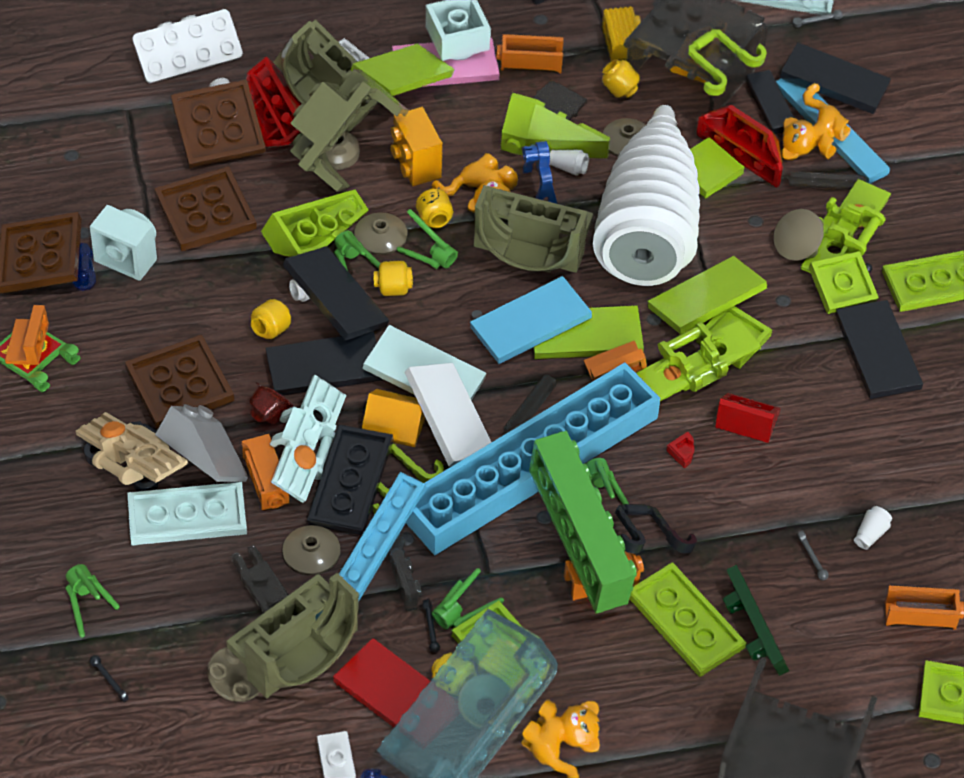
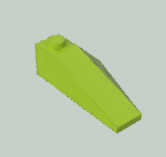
M512 93L502 129L501 150L523 156V146L547 141L549 152L551 150H582L583 153L588 154L589 158H608L610 137L583 123L577 125L565 119L566 114L560 111L556 114L544 108L545 103L537 99Z
M355 189L272 213L261 233L274 253L292 257L327 246L335 240L337 235L346 231L368 212V208Z

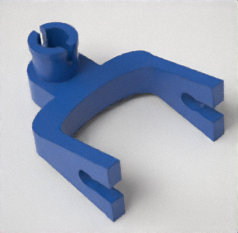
M547 141L523 146L522 154L525 162L522 169L523 174L532 172L533 163H536L540 177V187L536 199L543 200L547 197L548 202L557 204L549 167L550 152Z

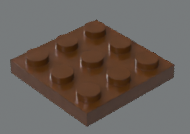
M247 79L171 95V102L189 168L265 153L266 147Z
M229 166L154 188L156 199L181 252L257 229L256 220Z
M79 212L3 224L1 226L0 294L78 281L82 222Z
M202 334L125 361V369L156 429L160 427L171 406L183 407L184 405H189L191 407H198L201 405L211 410L235 401L234 393Z

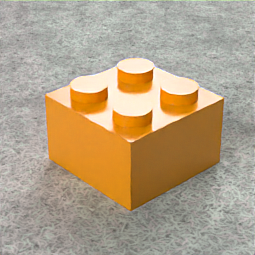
M420 107L409 110L406 116H403L401 113L398 117L393 115V126L391 127L393 144L390 146L391 153L395 160H399L404 178L408 177L412 187L442 178V141L424 108Z

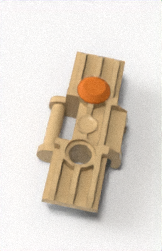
M107 412L76 430L77 436L100 449L93 456V465L99 469L104 468L119 477L120 482L125 485L143 479V476L157 483L188 464L187 459L171 451L168 444L155 435L156 433L142 425L125 424ZM124 461H126V462H127V467L124 468L123 466L119 465L118 463L121 464V463H123Z

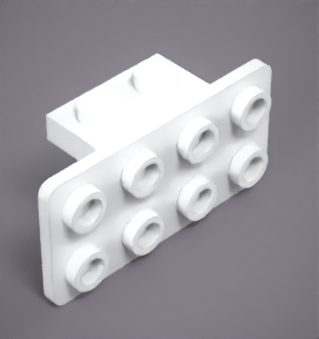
M220 10L199 17L195 15L181 19V22L174 24L166 22L158 25L156 29L135 34L133 37V43L148 83H154L235 60L242 56V49L228 10Z

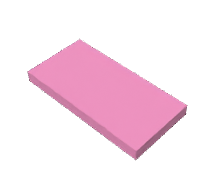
M490 38V50L475 53L463 60L449 59L443 61L454 68L452 77L425 86L499 80V70L492 38ZM434 43L419 44L441 59ZM414 44L392 46V51L405 48Z

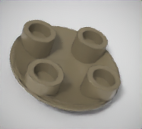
M796 209L787 213L780 219L774 231V244L777 251L789 260L815 257L823 239V221L814 212L807 209Z
M227 647L222 648L212 656L208 664L207 674L212 688L220 696L230 701L244 702L255 698L260 693L247 680L246 666Z

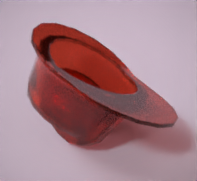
M257 382L258 387L249 399V404L252 407L250 415L260 423L268 422L274 425L280 421L283 411L295 407L281 394L261 386Z

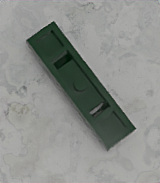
M735 565L727 569L726 571L735 587V591L723 598L725 606L730 614L745 609L758 634V639L746 645L751 659L757 661L767 656L779 676L789 672L790 670L738 566Z

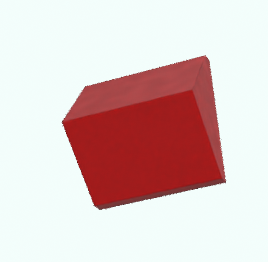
M727 393L720 398L715 427L769 443L781 408Z

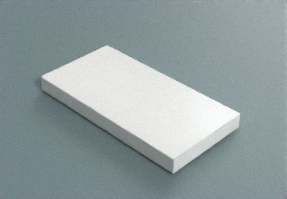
M453 363L409 367L404 372L449 467L492 443Z

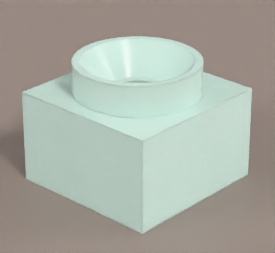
M445 0L426 5V28L441 61L449 59L463 60L475 53L490 50L491 28L477 0Z
M106 205L90 225L95 262L140 281L157 260L155 227L140 212L133 209H123L121 211Z

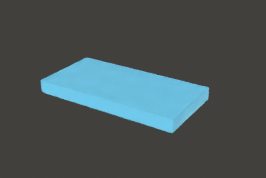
M562 276L471 321L470 328L498 364L592 318V311Z

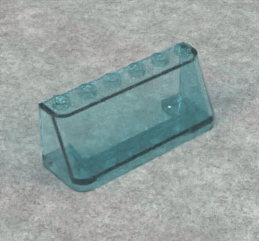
M487 609L483 616L476 621L465 639L458 644L456 650L446 663L440 667L438 673L428 686L421 691L414 704L403 714L399 723L383 740L377 752L383 759L409 778H477L555 677L558 668L556 659L539 636Z

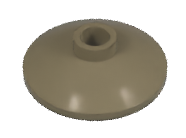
M630 118L618 119L609 123L603 131L604 135L610 137L609 152L618 157L629 140L646 124Z
M373 213L365 216L357 223L354 235L370 254L388 255L396 252L397 247H403L407 240V228L404 222L395 215Z
M309 525L300 527L291 532L283 544V558L286 564L295 572L303 575L325 573L335 566L340 557V543L337 537L330 530L321 526Z

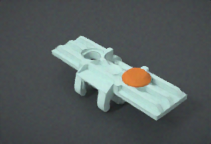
M316 375L311 379L301 407H293L283 411L280 421L282 423L287 422L283 432L275 434L270 442L272 447L277 445L285 446L271 482L302 503L306 501L314 479H321L323 467L336 434L333 432L337 427L335 424L346 397L344 393ZM313 410H318L322 414V422L315 419ZM319 439L321 444L317 454H315L314 449Z

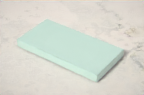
M391 325L387 327L363 364L364 370L412 394L414 392L404 373L409 367L453 363L471 400L486 377V372Z
M242 482L127 493L131 545L247 534Z

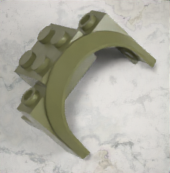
M315 19L313 22H307L291 37L273 63L284 73L286 83L296 100L300 104L305 105L311 98L309 93L318 83H334L341 87V79L351 70L352 64L358 61ZM308 51L314 56L312 61L310 59ZM364 98L360 107L362 110L346 131L351 132L379 102L372 98L369 101Z
M358 69L350 70L343 76L341 87L338 84L328 82L315 85L309 93L311 98L305 105L301 104L293 114L295 118L291 122L301 132L292 143L294 147L290 151L301 160L298 165L305 171L315 172L337 192H345L350 185L332 167L326 151L331 150L362 110L360 108L361 102L364 98L368 101L370 98L375 99L397 117L400 113L406 116L409 111L367 74Z
M484 185L475 205L474 247L489 250L499 260L523 270L551 273V270L563 269L577 273L584 255L585 239L593 221V213ZM500 218L507 219L508 226Z
M338 573L329 578V583L317 574L226 641L227 648L246 666L247 680L266 699L280 688L307 683L321 675L340 657L348 646L353 634L358 631L359 593ZM322 611V613L320 614V616H319L318 619L316 620V619H315V615H317L319 612Z

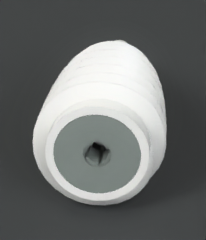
M668 105L659 106L647 125L635 134L620 152L607 180L595 224L593 248L597 260L610 274L635 285L652 286L671 280L682 268L692 261L698 247L700 199L697 168L686 140L676 127L675 113Z

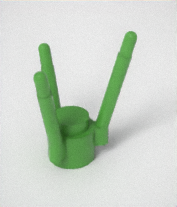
M409 209L407 213L436 242L430 250L432 259L402 247H397L396 250L428 263L435 269L440 265L445 269L450 267L456 260L458 251L444 242L418 215Z
M343 231L337 235L334 242L338 249L334 251V254L346 269L344 257L351 259L360 253L379 270L381 263L364 248L351 231Z
M595 458L588 461L587 466L591 475V483L597 488L605 487L610 498L615 497L614 489L622 505L629 504L616 482L613 472L609 470L607 461L603 458Z
M80 564L72 567L67 572L66 579L69 585L65 589L70 596L79 636L83 638L85 632L76 597L77 593L79 595L91 593L96 600L100 599V593L115 609L119 608V604L99 583L96 576L91 575L86 565Z
M479 568L475 569L464 582L458 580L442 602L432 611L434 620L442 628L448 629L451 625L456 628L495 602H504L503 598H498L462 617L460 616L463 610L457 599L480 574L481 570Z

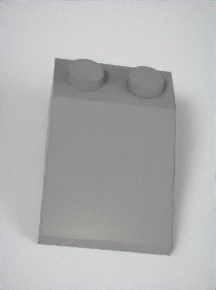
M184 405L183 407L171 406L155 435L217 482H246L248 475L221 422L213 417L214 413L201 405L198 407H191L189 405Z

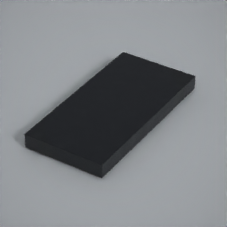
M797 42L780 74V78L805 88L816 83L820 86L818 93L871 114H875L891 81L889 77Z
M327 246L284 260V268L344 340L387 327L389 319Z
M888 300L836 309L835 316L869 399L922 389V379Z
M374 332L344 340L341 336L267 347L266 357L275 397L307 392L314 375L334 388L384 380L363 369L364 362L377 344Z
M338 425L307 519L308 525L363 535L392 447L393 434Z

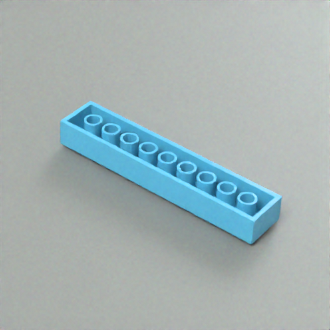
M624 362L425 482L424 484L427 488L406 521V524L427 548L436 555L539 492L529 471L534 440L567 430L570 439L576 441L579 448V458L582 464L656 420L659 413L660 397Z

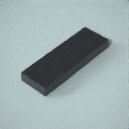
M765 70L746 74L745 81L769 130L774 134L784 132L785 119L794 117L771 71Z

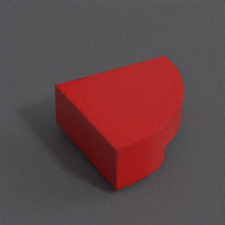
M688 431L669 443L666 451L684 469L692 462L695 451L694 439Z

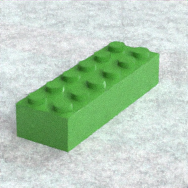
M567 430L534 440L529 467L530 474L595 614L628 604L631 591H633L634 579L637 576V570L634 562L628 560L625 554V545L620 535L617 536L613 529L614 524L610 512H605L602 506V497L599 489L593 487L590 481L591 475L587 464H582L579 458V448L576 441L570 439Z

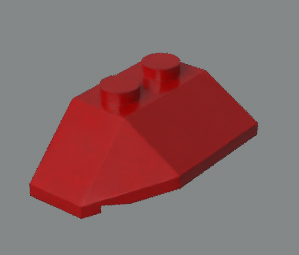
M266 56L247 72L246 79L265 147L289 145L301 133L291 124L295 118L293 114L301 104L291 93L283 74Z
M733 105L702 114L699 117L697 136L704 140L708 137L711 138L741 165L774 187L780 186L783 170L779 140L771 130Z

